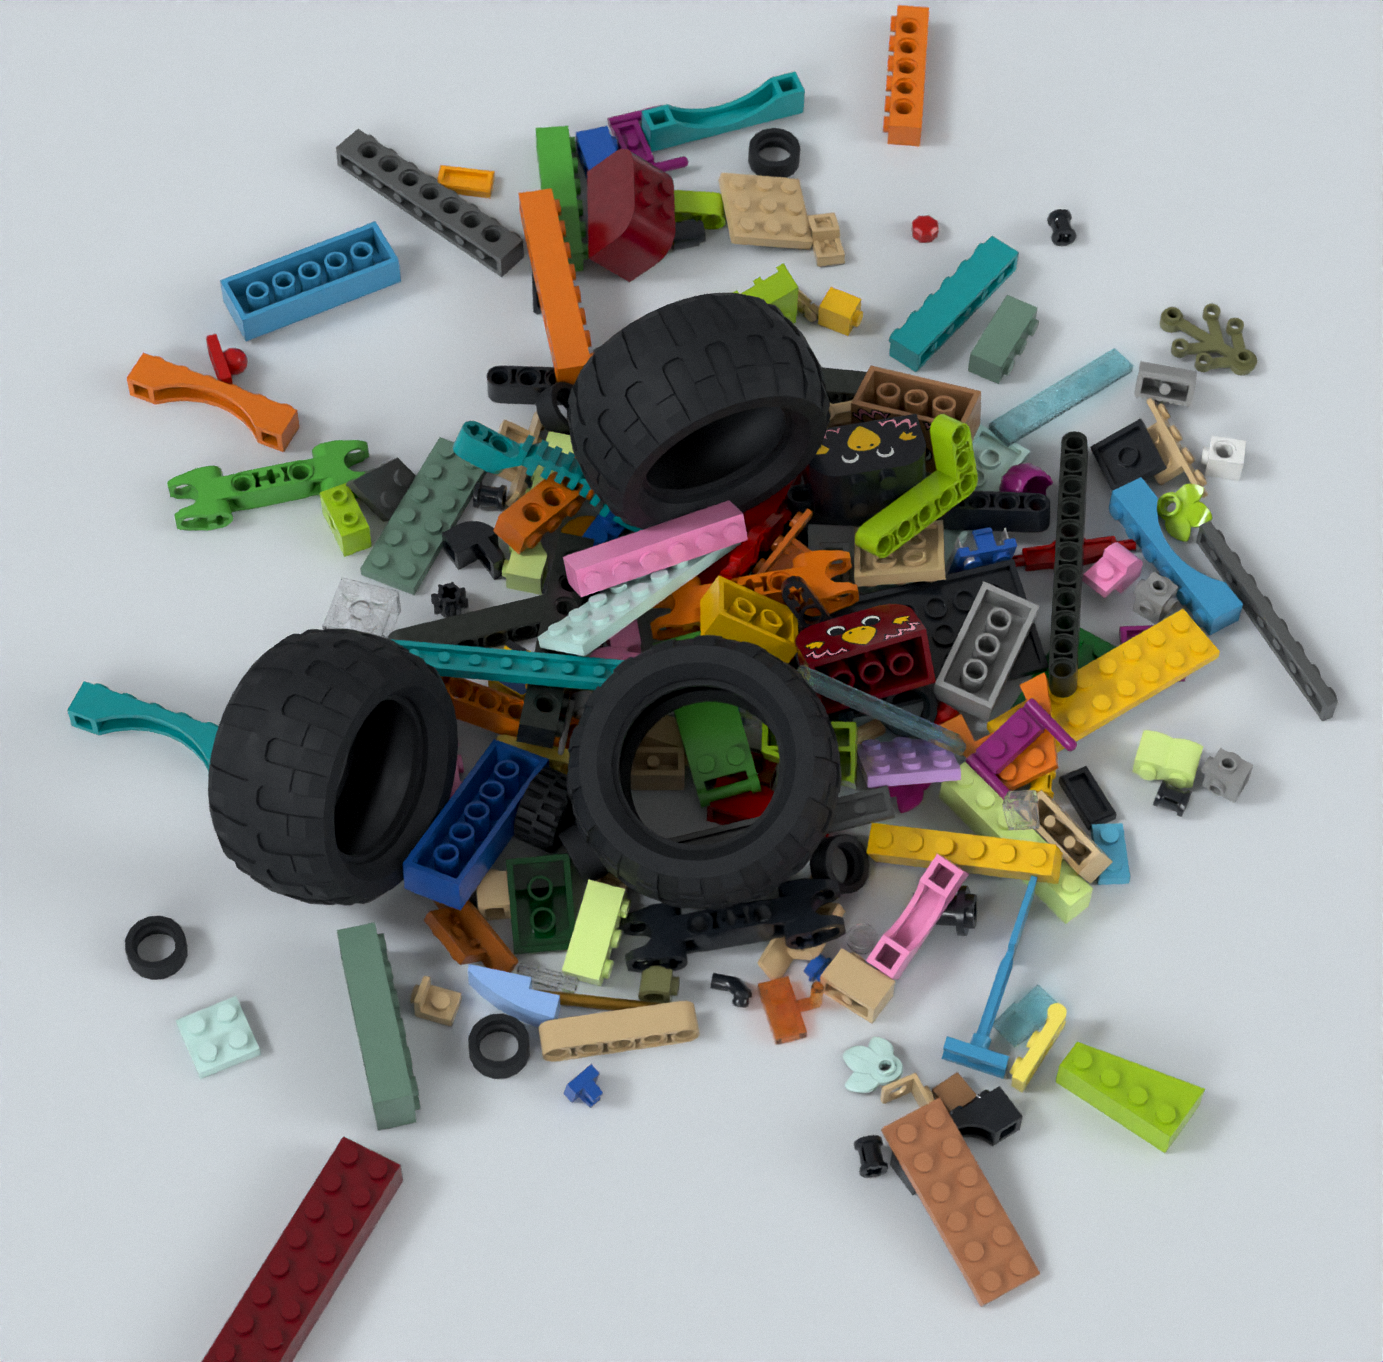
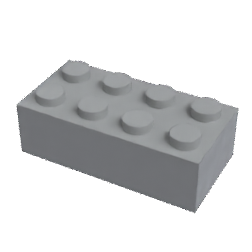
M983 582L935 682L933 692L936 699L984 721H988L1036 619L1039 605Z

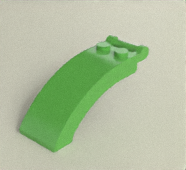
M701 631L689 633L671 639L684 640L688 638H694L698 635H701ZM702 702L687 705L673 711L701 808L710 806V802L751 791L752 794L762 792L737 706L719 702ZM746 771L748 778L746 780L706 790L704 782Z

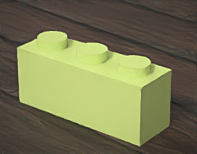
M588 879L562 968L565 977L597 986H602L604 978L609 979L613 968V960H609L612 948H618L622 936V930L618 929L621 917L627 918L631 905V900L627 899V893L624 888Z

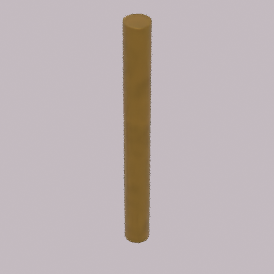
M538 990L560 995V1005L615 1011L661 1004L657 1002Z

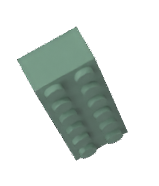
M375 922L337 930L341 960L377 1129L379 1131L416 1123L415 1110L421 1109L418 1096L419 1091L416 1077L413 1074L410 1050L407 1047L404 1022L400 1015L397 991L394 988L393 973L390 961H388L384 933L377 934Z

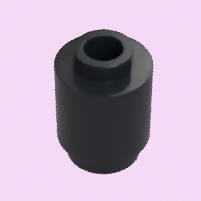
M693 218L675 222L676 230L671 246L672 251L696 247L706 241L702 220L695 221Z

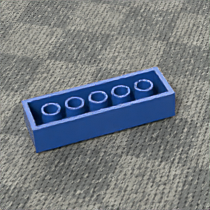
M493 739L403 862L404 889L461 911L513 837L514 821L520 801L532 779L543 768L549 767V759Z

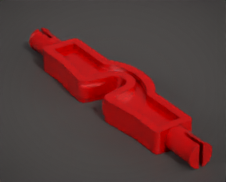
M783 509L779 514L772 513L761 525L754 526L747 534L748 540L744 541L730 555L729 564L720 572L722 573L720 576L731 580L734 575L741 576L758 560L759 551L767 552L775 540L783 534L784 525L792 518L791 511Z
M1115 536L1092 539L1084 538L1083 566L1096 563L1103 557L1104 550L1115 542L1120 543L1129 551H1136V542L1133 539L1116 541ZM1056 540L1049 545L1023 548L1021 555L1012 557L1016 567L1024 566L1027 572L1054 569Z

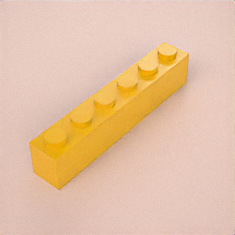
M879 823L871 824L867 854L875 862L928 868L935 856L939 854L967 873L1030 881L1032 875L1037 877V882L1058 884L1063 857L1062 851L1056 844Z

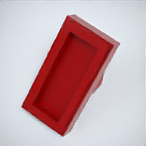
M217 334L207 336L208 354L217 380L229 385L233 384L231 376L239 375L247 368L248 358L246 354L238 348H229L223 352Z

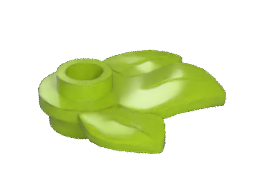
M1186 484L1176 492L1163 494L1157 501V513L1165 520L1166 531L1179 541H1188L1191 527L1198 528L1201 524L1211 521L1213 518L1209 508L1200 502L1204 493L1202 486ZM1171 503H1176L1175 510L1168 512V506Z

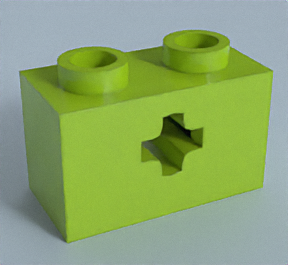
M346 483L320 492L322 513L344 557L372 547L369 525L351 489L346 486Z

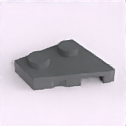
M394 458L384 462L377 468L365 472L364 475L348 481L346 486L385 522L389 521L416 475L399 458Z

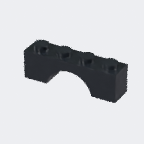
M1000 1086L992 1091L988 1089L982 1091L973 1099L971 1104L964 1108L963 1106H958L949 1112L963 1138L981 1139L992 1146L1019 1131L1023 1117ZM892 1151L890 1166L913 1196L916 1194V1191Z

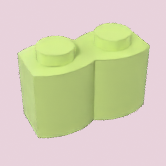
M1143 730L1132 772L1145 780H1165L1175 788H1192L1203 746L1190 740L1172 738L1160 732Z

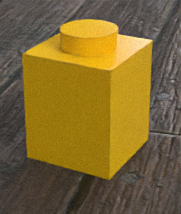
M830 287L819 305L818 325L849 336L853 327H858L863 318L864 312L861 311V298Z

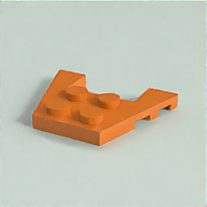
M1042 673L1020 684L1026 700L1034 698L1052 717L1048 689L1049 682L1046 674ZM962 714L937 726L940 733L966 759L975 753L976 749L993 734L991 733L975 741ZM1046 728L1002 772L996 774L1011 792L1059 768L1056 740Z

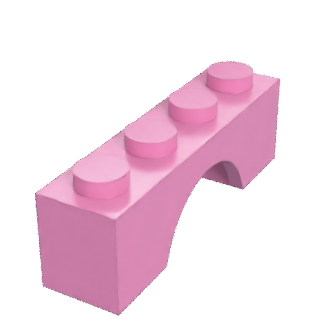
M937 854L919 880L917 890L906 909L893 926L883 934L866 961L890 978L898 980L969 874L945 857Z

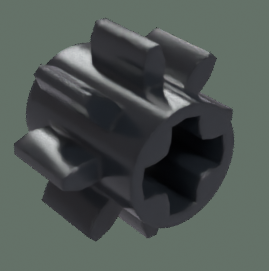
M454 582L444 585L439 584L438 594H431L435 615L441 614L445 618L462 614V608L466 609L469 607L465 587L459 589Z

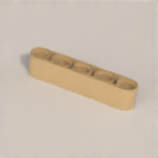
M676 1001L553 1019L543 1022L538 1027L543 1059L550 1062L685 1043L695 1040L700 1035L695 1006L691 1001Z

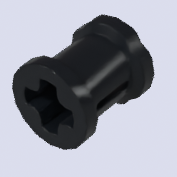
M1066 209L1054 210L1049 213L1047 223L1053 232L1051 239L1056 246L1069 245L1076 239V232L1070 223L1072 215Z
M477 481L473 494V507L479 508L481 505L495 507L498 511H503L507 498V486H485L482 482Z
M1163 780L1153 805L1156 807L1159 805L1176 811L1177 816L1182 817L1192 792L1189 790L1183 792L1169 786L1168 782Z
M869 1135L854 1141V1149L858 1151L861 1162L859 1169L861 1177H877L888 1171V1165L883 1161L881 1151L883 1140L881 1136Z

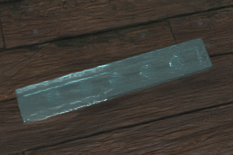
M1114 348L991 421L988 429L1009 447L1130 374L1134 365Z
M799 665L797 669L816 693L959 756H962L967 748L958 733L804 665Z

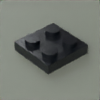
M1141 418L1090 446L1112 491L1140 477L1145 481L1167 469Z

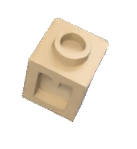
M424 975L421 984L414 986L410 1002L414 1004L416 1017L452 1027L462 1001V993L431 985V978Z

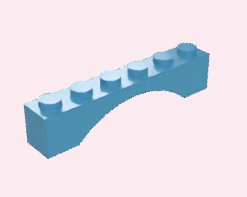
M1142 477L1113 490L1109 503L1111 516L1121 523L1125 528L1128 538L1136 542L1142 550L1144 558L1155 566L1159 571V575L1169 578L1175 585L1179 586L1176 597L1193 614L1196 624L1199 627H1203L1210 636L1239 621L1243 604L1225 582L1210 578L1196 571L1171 549L1159 526L1157 515L1158 497Z

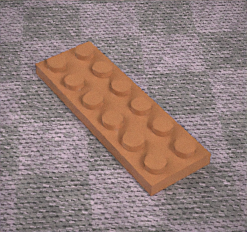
M940 1097L881 1129L981 1307L1040 1274Z

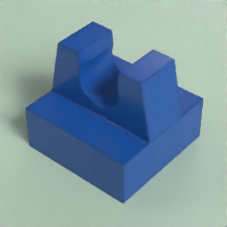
M590 1064L567 1084L563 1094L571 1103L580 1097L591 1108L601 1099L600 1096L603 1094L596 1084L600 1073Z

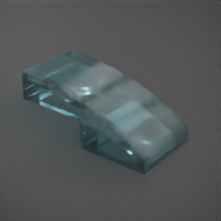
M1037 984L1018 1004L1014 1002L995 1020L993 1028L1015 1048L1032 1036L1035 1030L1038 1031L1046 1024L1048 1007L1058 1002Z

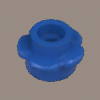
M821 953L815 959L813 958L803 971L809 977L808 981L813 982L817 980L820 982L821 974L831 963L832 959L830 957L825 958Z

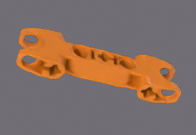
M841 550L805 552L793 559V568L775 570L732 578L730 580L786 605L782 598L781 585L788 577L799 576L807 582L829 614L859 601L857 584L834 582L831 580L833 577L844 574L852 568L850 553ZM837 560H842V561H843V562L838 563V564H831L832 562L837 561ZM695 576L655 605L653 608H669L672 611L656 618L650 623L653 639L664 641L701 631L700 600L713 583L702 585L700 578ZM791 587L789 589L790 593L798 598L800 604L804 602L800 593L801 588ZM851 593L846 597H838L842 594ZM809 608L804 614L820 616L821 612L816 608ZM664 627H672L668 630H659Z

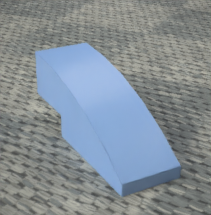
M469 964V985L497 1009L534 1027H539L545 1021L558 1019L561 1010L560 995L533 990L532 977Z

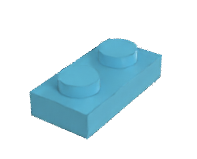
M1123 823L1092 824L1090 830L1091 839L1113 861L1097 877V884H1129L1130 872Z

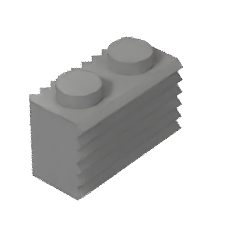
M1140 361L1134 395L1136 398L1139 396L1142 399L1146 397L1147 400L1152 398L1154 401L1156 399L1159 402L1163 400L1164 403L1169 401L1170 404L1175 403L1178 405L1180 403L1181 406L1186 404L1189 407L1192 404L1197 371Z

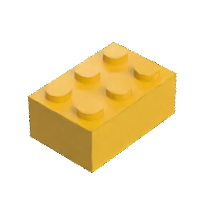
M718 575L700 600L701 635H716L728 640L746 641L756 644L783 662L789 663L797 653L795 639L798 635V620L789 607Z

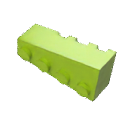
M1078 1041L1059 1065L1055 1080L1056 1083L1164 1153L1167 1152L1200 1106L1205 1092V1088Z

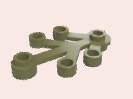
M1207 304L1202 314L1203 319L1207 322L1209 333L1185 320L1181 311L1176 307H1169L1161 313L1159 324L1162 330L1168 333L1181 330L1199 341L1198 343H1188L1185 339L1178 338L1172 342L1171 353L1177 358L1198 354L1194 363L1196 370L1207 372L1210 369L1230 368L1233 373L1243 376L1255 369L1257 357L1252 351L1245 348L1242 336L1244 322L1239 318L1228 320L1226 333L1231 336L1233 348L1225 344L1218 320L1221 310L1216 304ZM1208 353H1219L1224 357L1212 358Z

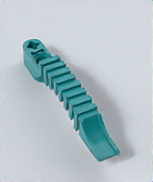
M466 421L453 444V451L458 457L491 474H500L506 468L522 465L528 468L525 474L532 477L537 466L540 465L544 467L540 477L546 480L553 470L558 472L554 481L561 484L565 476L570 478L567 487L571 490L575 488L577 483L582 484L579 495L584 498L591 489L572 452L569 451L568 454L562 452V448L556 446L554 449L548 446L549 442L542 440L541 443L532 444L535 437L530 434L524 443H517L479 422ZM595 493L590 504L596 507L600 498ZM606 503L599 512L603 517H606L610 512ZM615 516L613 518V521L634 532L643 530L625 524L620 517Z

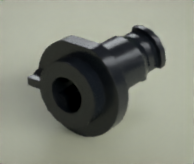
M961 885L957 895L953 897L935 925L956 926L958 936H967L969 928L976 927L977 895L970 894L969 887Z

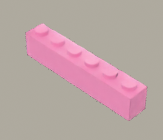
M728 500L564 556L563 560L568 583L580 597H584L746 541L748 538L743 513Z

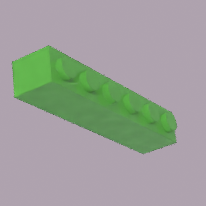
M568 126L535 128L541 190L552 188L554 199H559L561 216H558L559 221L564 220L566 237H563L564 242H569L571 259H568L569 264H574L575 272L584 271V260L589 259L587 242L582 243V238H586L585 221H579V216H583L582 199L577 200V195H581L580 178H574V174H578L577 157L572 158V153H576L575 136H569Z

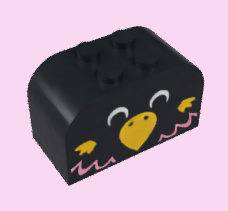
M917 414L828 428L815 457L802 471L808 498L813 510L819 515L830 519H847L877 514L926 478V442Z

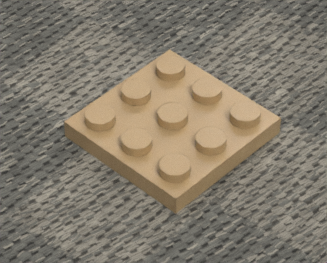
M721 172L718 181L731 244L810 250L813 239L799 179Z
M943 520L934 521L885 558H879L857 547L855 535L859 527H854V580L857 587H875L886 584L903 585L910 582L923 581L930 583L937 580H946Z

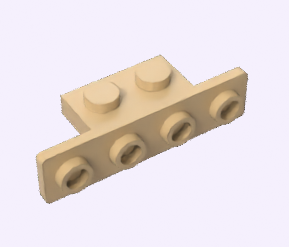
M1149 398L1146 402L1157 422L1147 429L1167 469L1154 475L1156 481L1162 486L1185 471L1191 484H1197L1204 488L1208 483L1199 469L1195 471L1192 463L1195 462V459L1187 447L1182 448L1179 441L1183 437L1175 425L1170 426L1167 420L1171 417L1163 403L1158 405L1152 398ZM1205 488L1202 496L1203 498L1208 495Z
M536 410L533 414L529 430L504 419L500 424L498 433L517 443H524L530 434L535 437L532 444L542 442L539 434L545 427L542 425ZM522 465L506 468L500 474H495L512 482L505 502L508 506H511L517 498L520 499L524 496L528 484L524 482L526 476H529L525 474L528 468Z
M828 903L819 907L816 913L819 915H837L842 917L845 910L839 903ZM785 937L772 939L758 960V966L772 982L779 983L793 959H815L822 953L826 943L817 947L795 950L786 946Z

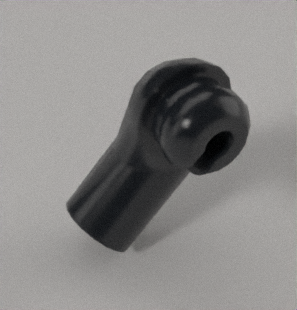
M713 973L711 989L727 991L733 994L732 1004L736 1007L746 1008L749 1006V998L752 997V992L740 978Z

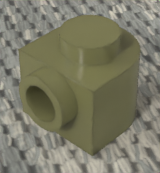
M651 966L645 969L641 974L638 993L639 1000L661 1004L670 1003L672 996H678L680 977L673 976L672 969H666L662 966Z

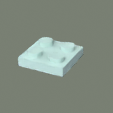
M236 996L176 1020L179 1032L200 1079L261 1055L259 1046Z

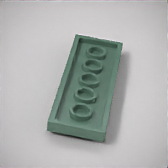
M439 437L361 566V575L415 595L443 548L442 533L456 526L473 497L476 482H482L487 472L458 457L453 451L454 442Z

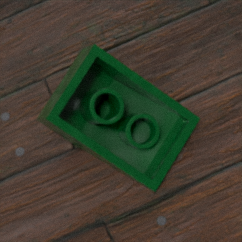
M569 854L506 859L514 954L567 950L575 927Z

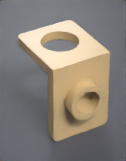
M913 1073L883 1086L880 1100L882 1104H885L908 1093H912L918 1106L922 1107L932 1102L934 1097L930 1088L927 1085L923 1087L917 1074ZM903 1086V1087L900 1088L899 1090H897V1091L891 1093V1092H892L893 1090H895L896 1088Z

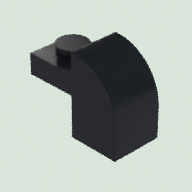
M467 521L442 533L443 550L458 570L479 560L494 580L502 576V567L506 558L499 547L498 535L493 532L494 528L479 521Z

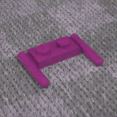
M646 109L607 118L611 133L617 139L619 150L628 149L664 172L688 166L689 161L685 156L658 163L654 162L653 154L639 124V121H642V111Z
M1031 698L1025 703L1023 708L1015 712L976 749V752L971 754L965 762L1010 807H1014L1018 802V798L1002 783L996 774L1002 772L1044 732L1045 728L1067 751H1074L1077 747V742L1034 698Z

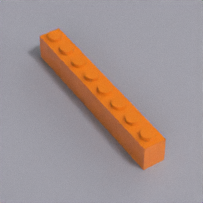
M552 188L518 193L519 213L557 382L564 381L574 385L580 371L594 352L589 353L588 347H591L589 330L584 331L583 325H586L585 310L578 306V303H581L579 285L574 286L573 281H576L575 266L568 262V259H571L569 242H564L563 237H566L564 220L559 221L558 216H561L559 199H554Z

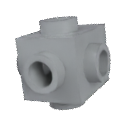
M1153 571L1147 580L1141 579L1136 585L1133 592L1136 597L1132 611L1153 624L1161 622L1166 615H1170L1178 604L1176 594L1179 586L1175 585L1169 578L1160 576Z
M1220 748L1214 758L1211 756L1207 758L1201 770L1205 774L1202 786L1207 788L1212 794L1222 796L1235 803L1249 781L1253 764L1243 760L1236 753L1227 752Z

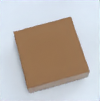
M958 1072L934 1087L931 1091L935 1099L941 1098L948 1112L958 1106L966 1107L977 1096Z

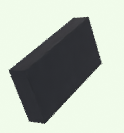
M1087 766L1059 777L1058 783L1088 831L1091 830L1092 824H1106L1116 819V812Z

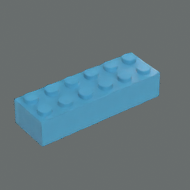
M374 221L220 280L225 306L244 340L249 341L401 282L399 259L378 224Z

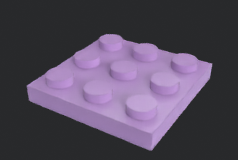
M930 734L925 735L923 739L913 740L908 737H897L889 742L870 739L863 741L862 744H857V763L868 788L961 780V768L946 738L940 735Z

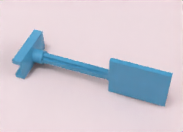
M1031 875L1008 944L1007 953L1000 962L977 1033L973 1034L970 1043L947 1036L943 1047V1060L1004 1079L1009 1056L988 1050L991 1043L990 1034L1033 902L1037 877Z

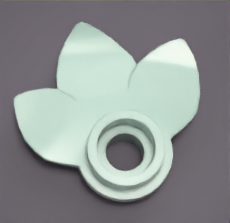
M873 1037L868 1047L854 1046L843 1053L845 1063L854 1071L845 1083V1088L850 1091L869 1093L879 1085H888L899 1080L902 1076V1063L894 1056L891 1043L884 1038ZM885 1067H890L889 1070L882 1071Z

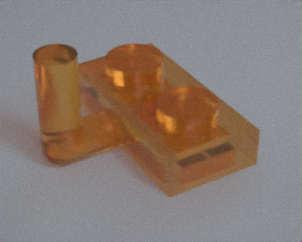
M789 976L759 983L757 990L775 1045L806 1038L807 1030L801 1012L816 1009L822 1005L823 984L814 982L811 985L810 997L796 1000Z

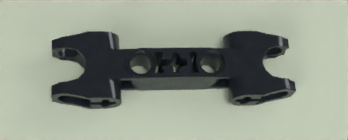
M809 878L784 882L778 887L779 898L740 903L725 909H705L682 914L681 908L658 903L631 912L627 918H621L624 934L648 936L651 939L646 945L625 954L628 971L642 973V971L651 966H662L666 969L677 971L687 965V954L764 942L775 938L785 937L786 946L795 950L817 947L846 934L844 918L837 915H819L816 911L819 907L834 902L841 897L838 881Z

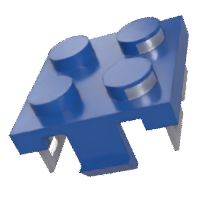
M991 527L973 530L972 533L978 550L970 551L969 547L962 548L960 539L957 537L954 549L950 554L949 561L951 566L948 574L1011 560L1017 548L1015 538L1009 539L1007 530L1004 528L1001 541L996 545Z

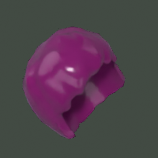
M1026 462L1011 466L1001 477L999 492L1040 493L1047 495L1046 490L1053 484V481L1043 469Z

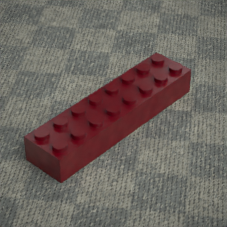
M343 1136L202 1362H292L402 1184L401 1165Z

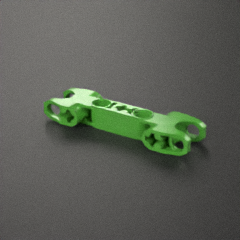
M334 440L315 446L312 449L313 458L242 471L223 476V471L220 467L213 465L195 468L178 475L167 482L170 497L193 499L195 503L180 509L174 514L177 529L208 531L223 528L233 521L232 512L304 499L347 483L367 472L352 471L349 468L369 457L368 444L366 441ZM354 450H361V451L356 452V453H350L351 451H354ZM180 485H188L182 488H176ZM352 491V493H353L355 499L359 498V497ZM187 518H194V519L189 520V521H184V519H187Z

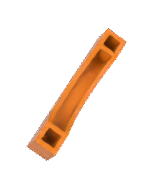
M143 353L127 376L131 396L155 405L175 401H192L219 407L241 420L253 433L258 443L281 452L286 450L300 427L297 409H294L292 406L275 402L262 394L245 391L237 385H229L218 381L210 375H202L191 371L186 366L172 364L159 356Z

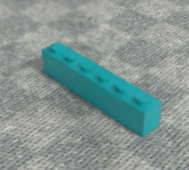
M991 236L985 243H980L974 250L973 255L968 260H963L951 277L948 276L943 280L940 289L935 294H929L923 306L918 311L914 310L900 329L896 328L889 338V356L917 372L1016 271L1019 252L994 236Z

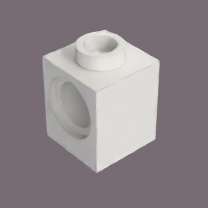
M1211 436L1209 447L1203 446L1201 463L1206 464L1205 476L1239 481L1244 465L1246 441Z

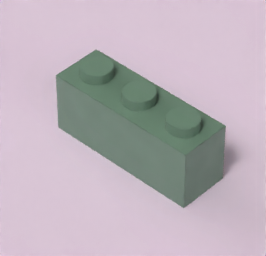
M1006 295L970 353L968 371L997 384L1000 383L1004 375L1008 376L1013 369L1014 358L1016 355L1021 356L1026 347L1028 335L1033 336L1039 325V320L1036 319L1038 307Z

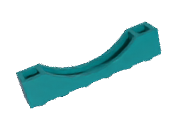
M796 71L771 77L750 93L719 106L687 109L666 104L643 110L641 129L651 152L804 113L805 89Z
M86 681L82 683L67 710L73 727L99 736L128 730L149 731L165 735L192 750L204 763L209 772L211 752L218 725L212 722L203 723L183 712L175 713L166 710L157 703L149 704L137 700L136 697L128 693L120 694L99 683L91 684Z

